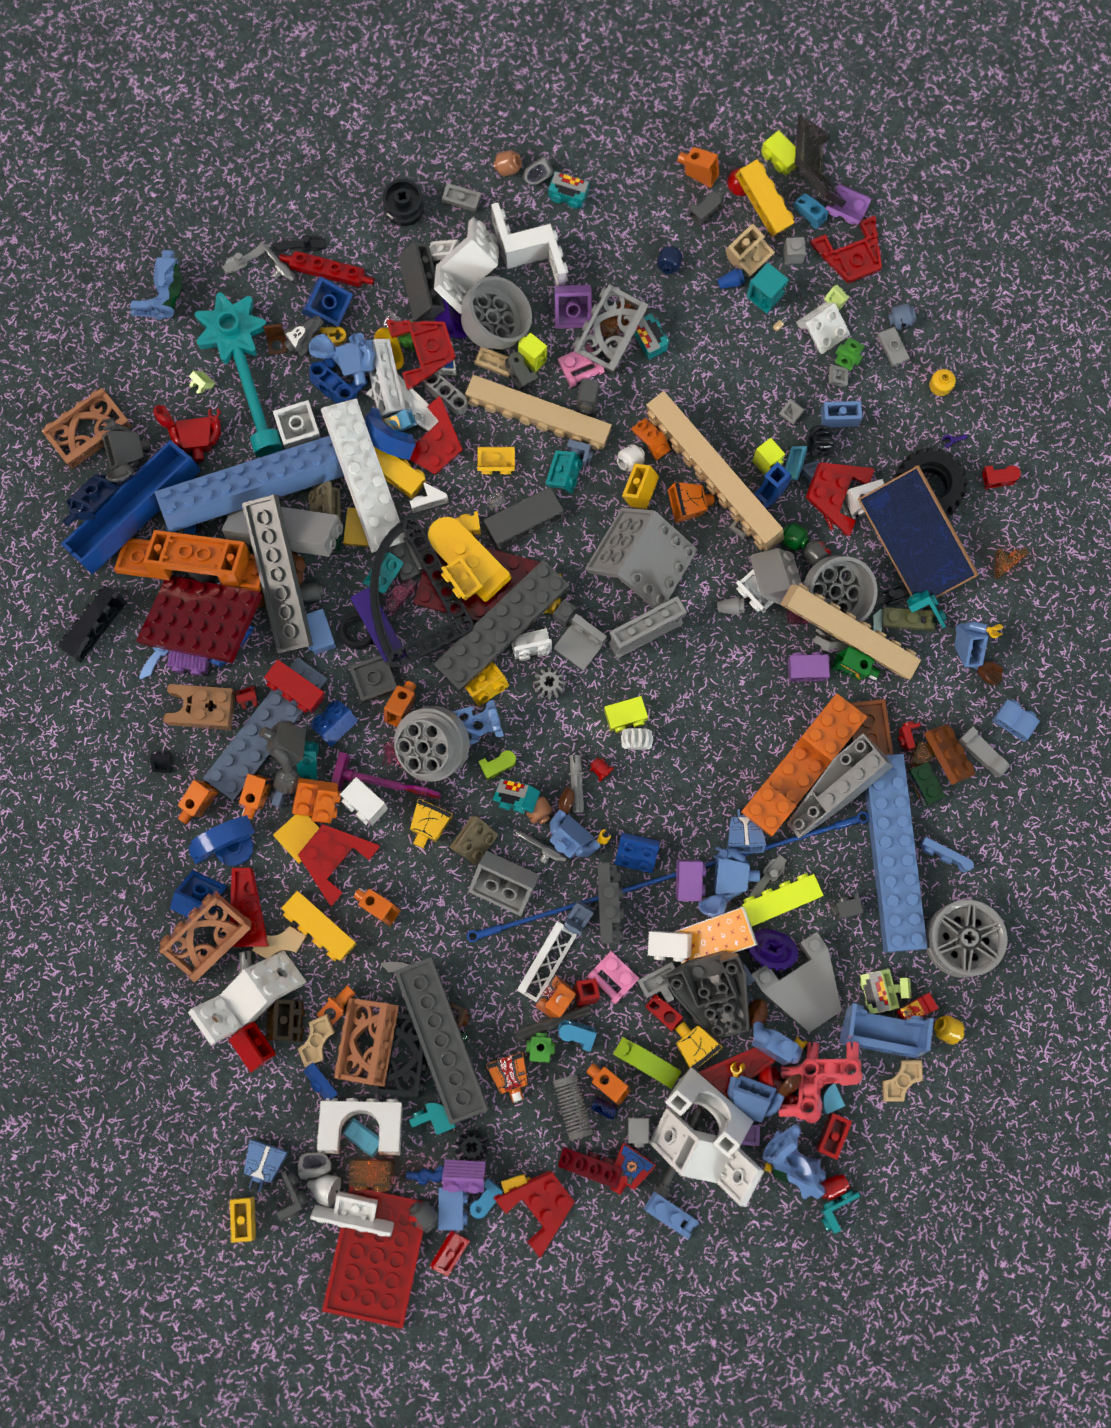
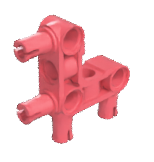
M809 1042L807 1043V1057L803 1063L799 1064V1066H781L782 1079L800 1074L802 1080L799 1084V1100L797 1104H782L781 1109H779V1117H797L808 1123H815L821 1116L822 1101L820 1097L823 1086L826 1084L855 1085L860 1083L863 1075L861 1072V1062L858 1059L859 1043L853 1042V1046L851 1042L846 1043V1059H818L819 1044L813 1042V1046H811L812 1043ZM815 1070L814 1074H808L810 1071ZM856 1070L854 1074H848L849 1071ZM809 1108H814L812 1112L806 1113Z

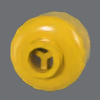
M940 369L936 371L929 382L931 392L937 396L948 395L955 386L956 378L950 370Z
M950 1015L938 1018L934 1024L936 1037L950 1045L958 1043L964 1037L963 1023Z

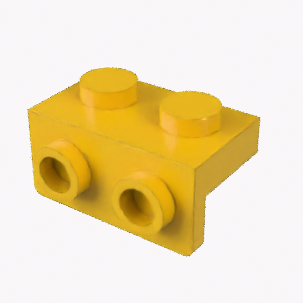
M477 447V471H481V474H493V471H500V474H511V471H515V447Z
M461 556L446 567H441L443 570L442 577L447 583L451 581L455 587L452 590L458 599L462 597L464 600H467L483 588Z

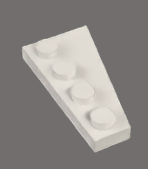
M398 375L405 409H412L418 426L426 431L431 430L439 421L427 408L429 404L413 389L407 391L405 381ZM371 388L366 395L375 400L373 389Z

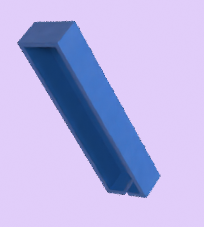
M169 440L94 512L95 519L85 520L61 545L93 575L160 511L155 491L192 480L201 469L188 454Z

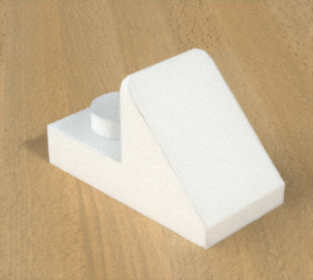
M459 241L431 242L429 248L432 260H442L459 245Z
M423 483L427 496H417L410 501L413 513L449 503L446 493L427 483Z

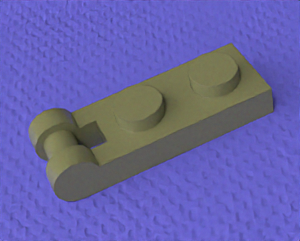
M888 607L882 609V627L935 630V623H933L935 613L933 610H917L912 613L910 609ZM921 617L926 618V623H921Z

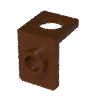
M282 324L263 326L267 337L269 355L287 353V347L284 344L286 338ZM278 340L282 342V348L280 350H274L272 348V343L274 341Z
M450 1002L452 1009L454 1008L459 1011V1017L456 1020L459 1028L461 1029L463 1025L467 1026L471 1016L468 1014L469 1010Z

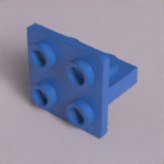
M335 700L328 704L326 710L321 715H317L313 719L310 727L332 747L359 720L347 706L339 700Z
M621 833L615 865L652 873L660 841Z

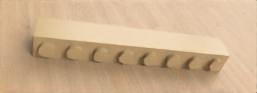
M476 375L472 376L465 393L468 404L478 407L479 405L485 407V410L495 413L496 411L502 413V416L507 419H518L520 423L535 425L537 429L544 432L549 430L560 438L565 436L574 441L590 444L593 450H604L611 432L612 424Z
M800 583L799 585L791 584L780 604L781 606L848 646L873 658L875 662L898 676L909 680L912 678L921 659L916 657V652L908 648L904 650L901 648V643L893 639L889 641L885 638L887 635L881 631L876 630L874 632L870 629L871 625L868 623L856 621V616L849 612H841L840 606L832 602L828 604L824 601L825 597L818 593L813 595L808 592L810 588Z

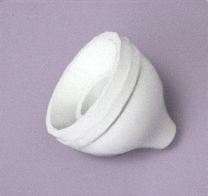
M323 1175L317 1179H310L307 1187L311 1190L318 1203L331 1207L336 1201L337 1193L335 1191L340 1190L341 1178L336 1175Z

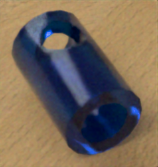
M596 1096L590 1110L613 1120L619 1106Z

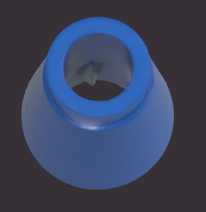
M735 268L718 278L717 282L720 289L741 286V284L745 283L742 270H736Z

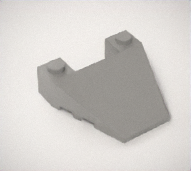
M818 932L813 933L798 943L808 961L780 980L777 979L772 969L769 970L768 966L765 965L751 974L755 980L753 983L758 991L808 1032H811L842 1011L829 950Z

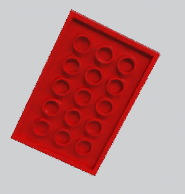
M350 1185L349 1194L378 1200L375 1218L394 1222V1228L390 1237L379 1236L366 1231L360 1232L348 1227L340 1228L322 1311L403 1329L423 1232H418L408 1221V1215L411 1212L409 1208L416 1201L420 1203L423 1201Z

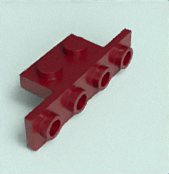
M563 1147L558 1163L559 1168L614 1189L618 1188L623 1172L622 1167L614 1165L615 1160L603 1157L601 1160V1155L589 1152L586 1155Z

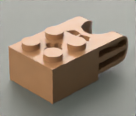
M177 684L167 686V692L171 696L183 699V707L178 712L166 713L163 718L164 723L172 726L232 730L236 693L232 688ZM212 705H215L216 709L210 711L209 708L212 707Z

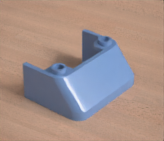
M853 1003L847 1008L839 1043L846 1045L847 1042H851L853 1046V1042L859 1043V1048L918 1058L930 1051L934 1018L924 1021L923 1017L911 1016V1019L902 1020L867 1013V1010H864V1006Z

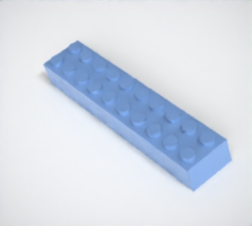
M326 436L173 485L154 493L168 531L174 532L243 509L242 503L275 494L281 497L343 477L344 474L331 437Z
M904 754L886 755L894 766L865 790L884 953L925 950L928 948Z

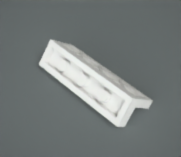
M373 339V351L375 352L374 370L369 372L376 407L379 409L381 418H384L391 413H399L404 410L405 405L390 339Z
M557 921L517 991L537 1002L553 978L577 934L571 933L563 924ZM563 930L572 937L568 943L560 945L558 936ZM555 941H557L558 946L552 947ZM566 946L563 952H561L560 947ZM558 948L560 953L559 959L550 962L548 957L549 951ZM545 958H547L548 963L542 964ZM556 963L555 966H554V968L551 969V965H550V964ZM548 965L550 975L547 978L540 979L538 974L539 968ZM535 975H537L538 980L532 981ZM541 981H545L543 987L541 986ZM538 982L540 992L537 997L526 992L530 984Z

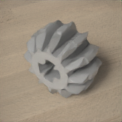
M548 667V672L541 669V675H535L537 680L533 681V685L538 686L535 692H541V698L548 694L547 698L551 700V694L558 698V692H564L562 686H565L566 682L562 681L564 678L563 674L557 675L558 669L551 672V667ZM546 680H550V682L552 680L553 686H546Z

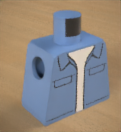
M744 808L738 809V817H732L730 821L727 848L736 849L740 853H764L766 841L763 830L741 813Z
M254 1139L250 1140L244 1174L252 1176L249 1188L260 1192L264 1181L273 1182L289 1151Z

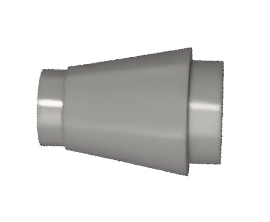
M735 597L718 601V613L733 615L745 613L744 598Z

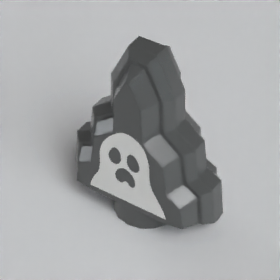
M316 316L310 318L305 323L299 322L295 326H289L284 330L287 340L284 342L285 346L292 353L298 352L304 357L309 352V343L324 322L322 318Z

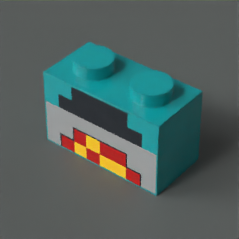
M555 171L548 189V198L555 203H566L571 208H583L589 191V181Z
M652 313L642 318L634 333L648 360L666 352L669 344L667 335L663 334L660 329L659 320L657 318L654 319Z
M500 779L493 801L499 804V808L510 811V808H512L513 811L524 814V812L533 813L540 791L527 784Z

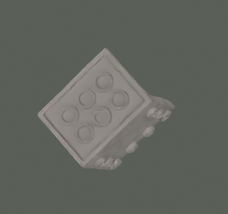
M621 508L585 570L590 574L620 579L652 608H655L669 600L698 549L656 511Z

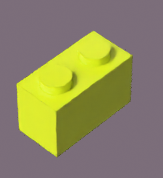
M779 130L763 143L761 150L763 157L766 160H770L774 164L776 171L782 172L785 176L796 168L803 158V154Z
M532 333L520 339L518 342V352L524 357V364L536 373L547 361V345Z
M769 438L756 449L752 462L765 475L777 462L781 465L784 463L785 453L772 438Z
M642 696L604 707L611 732L620 733L626 727L632 725L634 728L641 727L648 720Z

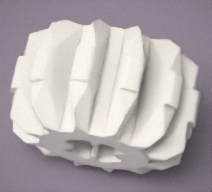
M641 728L622 730V747L628 750L652 748V731Z

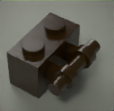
M276 999L270 1005L267 1012V1041H292V1035L294 1034V1042H302V1034H304V1028L302 1027L303 1016H305V1009H303L304 1001H296L295 1009L294 1000ZM295 1016V1026L293 1027V1017Z

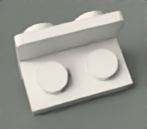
M754 569L741 581L738 580L736 582L738 585L737 591L744 599L750 598L749 604L757 613L761 610L764 614L766 609L774 603L761 597Z

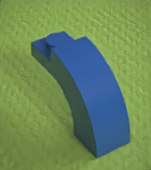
M779 462L764 475V482L754 493V496L766 509H770L775 504L791 480V474Z

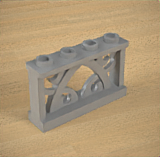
M609 284L607 288L603 287L599 295L601 300L599 304L595 303L590 313L593 316L590 321L586 320L582 328L584 333L581 338L577 337L573 347H575L574 352L614 373L648 309V304ZM611 296L619 297L621 301L620 309H616L617 304L615 301L613 306H609L607 304L608 298ZM625 300L639 307L638 310L625 309ZM602 307H604L607 312L599 315ZM618 316V326L625 334L624 337L612 336L604 342L600 323L608 318ZM622 316H625L624 320H629V324L627 326L622 325ZM593 325H594V333H595V335H594V334H589V332H590V330H591V328H592ZM587 340H592L593 345L590 347L599 345L600 348L595 352H587L584 345ZM613 340L617 342L616 348H613L611 344L607 347L609 342ZM603 351L611 361L608 364L595 356Z
M678 596L610 631L611 641H609V646L616 658L619 659L683 624L682 618L687 614V611Z

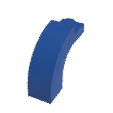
M371 407L370 413H367L365 417V424L373 445L387 454L410 460L416 445L413 434L390 428L383 422L379 409Z
M241 816L217 825L190 841L191 845L188 846V849L195 864L205 861L218 850L244 841L254 834L255 831L248 816Z

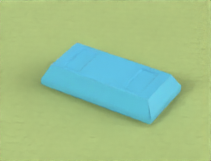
M807 446L791 447L785 469L791 474L790 481L799 480L807 454Z
M353 1117L342 1132V1135L374 1158L378 1153L379 1136Z

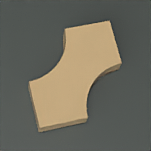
M289 926L279 935H267L269 947H253L252 951L266 959L281 951L297 953L307 936Z
M328 1014L309 1022V1037L306 1043L298 1048L305 1068L312 1062L315 1064L324 1060V1045L327 1039L336 1033Z
M922 1060L901 1061L898 1073L892 1079L882 1081L883 1102L904 1101L908 1088L915 1082L923 1081Z

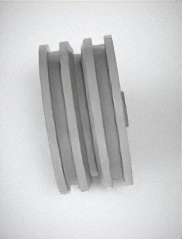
M960 900L942 907L933 914L925 929L928 948L926 951L930 960L942 972L953 977L968 978L985 974L1000 963L1006 952L1007 931L1001 917L991 907L979 901ZM955 917H959L961 919L960 924L954 921ZM975 919L980 920L981 924L979 927H975ZM945 932L949 934L948 940L943 938ZM968 935V937L971 938V941L964 939V936ZM983 938L989 939L988 945L982 942ZM952 951L958 954L957 958L951 956ZM973 954L978 956L977 961L972 960Z

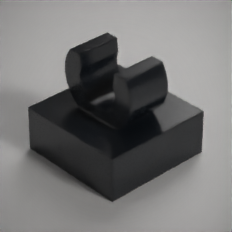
M157 750L156 754L151 753L150 763L152 772L172 773L173 764L170 751H167V754H161L160 750Z

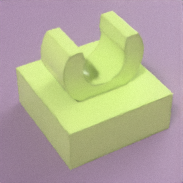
M835 285L824 300L827 303H835L838 310H840L849 299V296L842 288Z
M193 371L189 376L193 380L190 383V387L199 386L196 391L197 394H201L205 389H211L215 385V382L204 371Z
M900 978V984L894 985L896 993H901L902 999H912L910 978Z

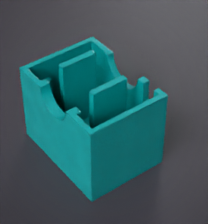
M767 263L750 281L746 298L767 314L784 296V288L787 286L789 279L771 264Z

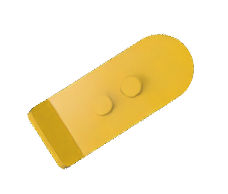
M442 517L434 521L430 526L428 540L434 551L447 564H450L459 556L464 559L483 586L481 590L476 592L483 601H489L511 580V574L457 519Z

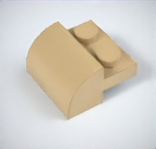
M753 223L726 248V255L733 266L737 265L748 278L775 253L763 240L765 236Z

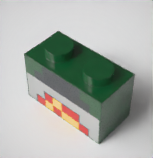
M928 762L906 773L923 807L945 797Z

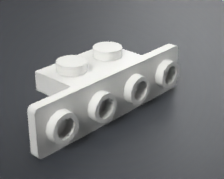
M339 1191L336 1196L334 1209L315 1205L311 1214V1219L320 1223L348 1227L360 1232H371L379 1236L390 1237L394 1228V1222L375 1218L378 1200Z

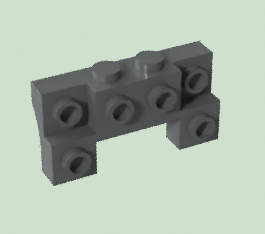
M597 863L601 944H607V946L620 945V941L624 940L623 929H619L620 919H624L623 907H619V899H623L622 887H618V882H621V871L617 870V865Z

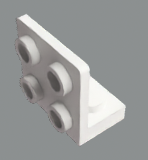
M825 302L796 322L800 329H807L820 354L825 353L850 335L835 303Z
M547 628L521 634L511 643L515 660L519 659L520 661L529 660L530 656L537 654L538 657L546 656L552 651V640L549 639Z

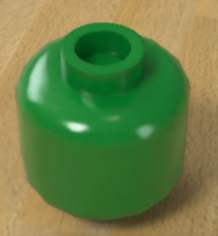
M796 523L784 527V540H782V544L794 551H798L801 548L804 549L810 540L807 538L808 531Z

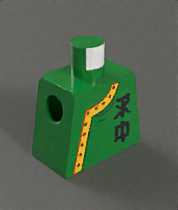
M850 646L837 652L831 667L832 670L859 681L867 677L876 680L880 673L879 669L872 667L874 663L873 658Z

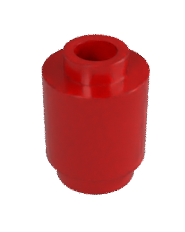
M836 1174L820 1183L825 1188V1194L822 1198H827L829 1202L846 1194L847 1190L850 1189L849 1183L843 1174Z

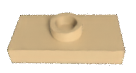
M480 347L475 365L505 377L510 375L505 367V360L508 356Z

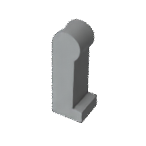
M973 726L958 740L963 748L996 777L1000 778L1009 769V763L978 734V731Z

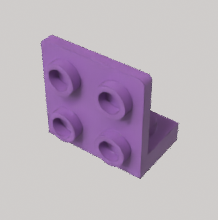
M839 183L826 210L834 217L841 216L846 218L845 221L849 224H859L872 198Z

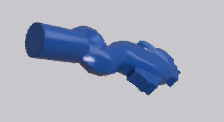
M438 1166L435 1172H431L428 1169H421L419 1172L407 1171L406 1179L417 1180L420 1185H426L429 1180L440 1182L442 1181L444 1167Z

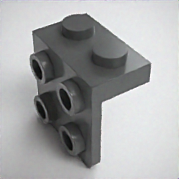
M291 1169L282 1172V1176L295 1204L276 1213L279 1221L286 1219V1222L300 1216V1210L308 1207L306 1204L309 1202L304 1190L300 1191L298 1183H300L299 1177L296 1172L292 1173Z

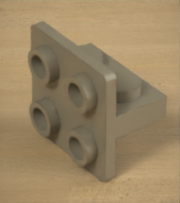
M326 481L310 490L308 495L310 511L338 515L341 522L340 488L332 487V482Z
M471 816L450 848L477 866L498 834L479 817Z

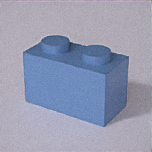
M861 401L824 402L820 410L821 425L830 428L858 427L862 420Z
M320 609L306 614L313 646H309L308 650H312L316 655L336 648L324 610Z
M439 1187L438 1230L464 1229V1225L468 1223V1212H464V1204H468V1191L449 1192L447 1190L444 1191L443 1187Z

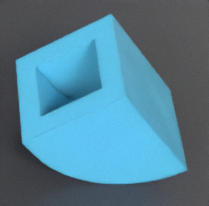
M829 1084L821 1095L824 1114H829L845 1106L836 1084Z

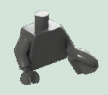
M113 418L103 419L102 421L106 423V427L103 430H110L103 434L102 438L110 468L113 470L106 475V479L111 482L120 483L127 480L133 474V470L139 465V460L144 457L143 451L150 450V442L148 439L140 440L136 431H131L129 428L115 423Z
M280 721L271 729L264 726L260 732V737L268 740L266 751L275 757L282 767L276 773L273 787L283 794L296 792L298 779L301 777L293 767L303 760L306 729L295 726L292 721Z

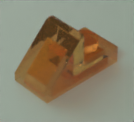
M1023 547L1020 551L1015 549L1009 555L1001 548H998L995 552L994 578L996 580L1021 561L1029 553L1026 548Z

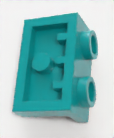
M556 450L545 484L551 488L565 489L568 493H573L574 487L577 484L578 473L582 468V459L575 452Z
M386 552L380 569L378 591L381 593L387 591L404 564L403 561L390 552ZM372 569L362 583L367 587H370Z

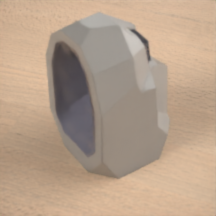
M543 156L526 168L523 178L527 183L538 184L553 175L554 170L548 158Z
M322 1153L302 1154L298 1164L300 1179L318 1178L327 1174L331 1170L332 1163Z

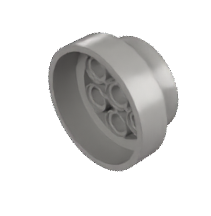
M498 276L484 277L477 281L464 295L461 306L462 327L469 339L478 346L487 349L510 348L528 333L532 323L531 307L524 293L511 281Z
M835 555L820 560L810 569L803 584L810 588L808 592L813 595L814 586L817 585L818 590L816 593L825 597V602L828 604L832 602L838 606L841 604V612L853 614L858 622L865 621L868 618L877 600V582L873 572L864 562L853 557ZM826 569L828 570L827 578L824 577V572ZM845 571L846 577L842 580L841 575ZM835 587V593L831 595V589ZM852 588L853 593L849 597L848 592Z
M426 706L409 713L401 720L395 732L394 749L396 757L403 769L419 780L428 782L439 781L454 774L463 766L469 753V735L464 723L455 713L444 707ZM414 725L418 727V733L414 731ZM432 726L437 729V735L432 732ZM405 741L409 743V750L405 747ZM423 742L428 746L427 751L423 748ZM442 743L446 746V752L441 749ZM414 758L417 759L419 763L418 767L414 764ZM432 760L436 761L437 768L432 765Z

